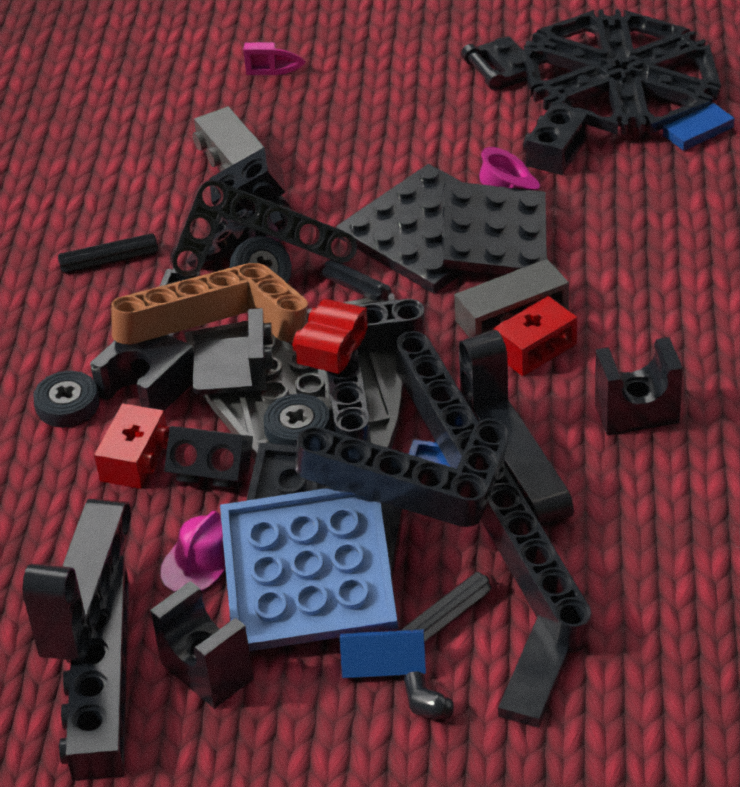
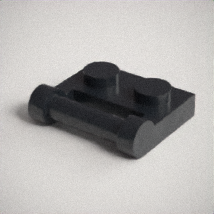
M510 36L498 38L495 41L477 47L475 44H468L461 51V57L467 64H472L485 78L486 85L491 90H500L527 81L524 51ZM485 60H488L496 70H494Z

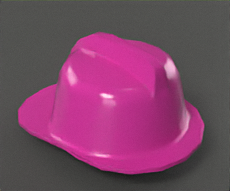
M497 147L483 149L481 153L483 163L479 173L482 185L539 190L541 186L515 155Z
M211 511L207 516L191 518L180 528L176 545L168 553L161 565L160 577L164 585L171 591L176 592L190 581L203 591L213 585L226 570L221 516L217 511Z

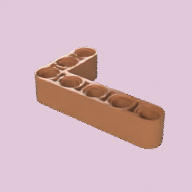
M248 263L115 299L111 305L112 338L121 344H135L247 313L248 309L263 308L265 323H272L273 335L279 340L293 342L296 332L302 330L307 323L308 302L267 266L259 263Z

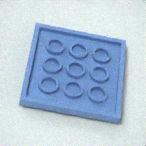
M332 487L220 505L230 621L236 617L245 625L249 651L340 638V634L399 629L381 502Z

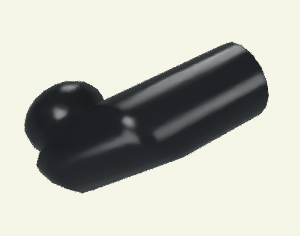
M417 671L410 672L404 677L409 707L414 714L432 720H437L438 718L440 720H447L452 716L454 712L453 700L449 697H444L440 692L427 689L423 673Z

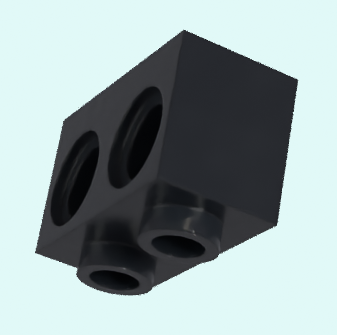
M552 104L546 113L538 118L533 131L525 136L523 152H526V166L563 175L588 138V113Z
M265 147L209 178V180L220 181L267 201H272L286 193L283 170ZM210 186L211 201L213 205H216L220 200L221 194L218 188ZM247 199L239 200L235 205V212L237 213L243 209L247 211L253 210L251 202Z
M170 426L164 472L177 473V481L198 483L199 476L213 478L212 485L235 488L236 481H248L253 436ZM189 445H192L197 452L196 461L192 465H188L184 459L185 449ZM228 449L233 454L234 462L230 469L225 470L221 466L220 457Z

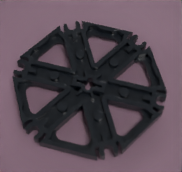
M600 9L598 17L595 16L594 10L538 29L536 33L532 34V41L527 40L526 46L524 45L523 56L530 97L533 96L534 102L543 100L542 109L548 110L554 104L587 112L588 126L617 135L618 127H620L623 135H627V130L630 127L637 128L640 135H644L645 127L649 129V134L662 130L663 126L713 104V100L717 101L721 84L710 44L706 45L705 39L695 41L696 32H690L689 28L624 10L623 17L619 9H615L614 16H607L604 14V10ZM582 32H591L596 35L599 48L566 38ZM630 32H641L661 38V40L633 49ZM685 62H692L699 66L702 79L672 71L669 68ZM549 63L558 68H566L573 72L551 80H541L539 65ZM608 91L613 115L611 117H601L595 112L579 107L573 108L571 105ZM644 94L668 99L673 103L682 104L683 107L670 111L664 116L654 117L647 110Z

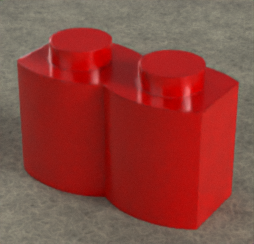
M323 299L317 308H312L308 317V323H306L302 330H298L294 336L292 347L293 351L296 352L297 364L340 374L347 366L353 351L359 347L367 332V308Z

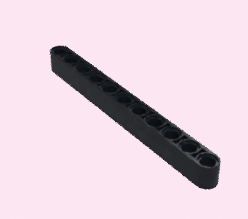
M405 332L397 339V375L450 467L457 469L474 426L479 421L429 338L420 332ZM503 463L481 521L536 617H540L552 639L563 647H569V653L578 652L587 644L591 618L590 607Z

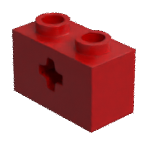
M549 296L494 327V330H498L506 345L508 366L522 377L577 344V316Z
M122 403L94 454L100 482L142 489L148 476L153 475L155 472L157 458L162 449H166L168 445L170 427L166 425L164 410Z

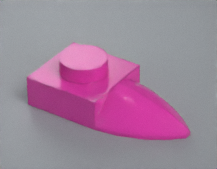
M275 43L244 44L243 53L246 75H281L293 72L306 63V60L292 52L276 49Z

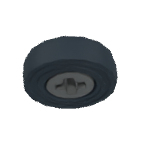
M258 236L248 238L236 247L230 258L229 268L248 263H258V259L260 263L266 262L269 269L288 283L291 278L292 264L290 256L282 244L273 238Z
M62 371L47 376L37 385L33 394L34 408L37 415L43 422L55 427L64 428L81 424L91 418L99 407V392L96 383L90 376L78 371Z
M302 393L290 394L275 400L268 406L263 418L265 436L270 444L296 446L298 434L308 427H320L331 431L330 411L325 403L315 396Z

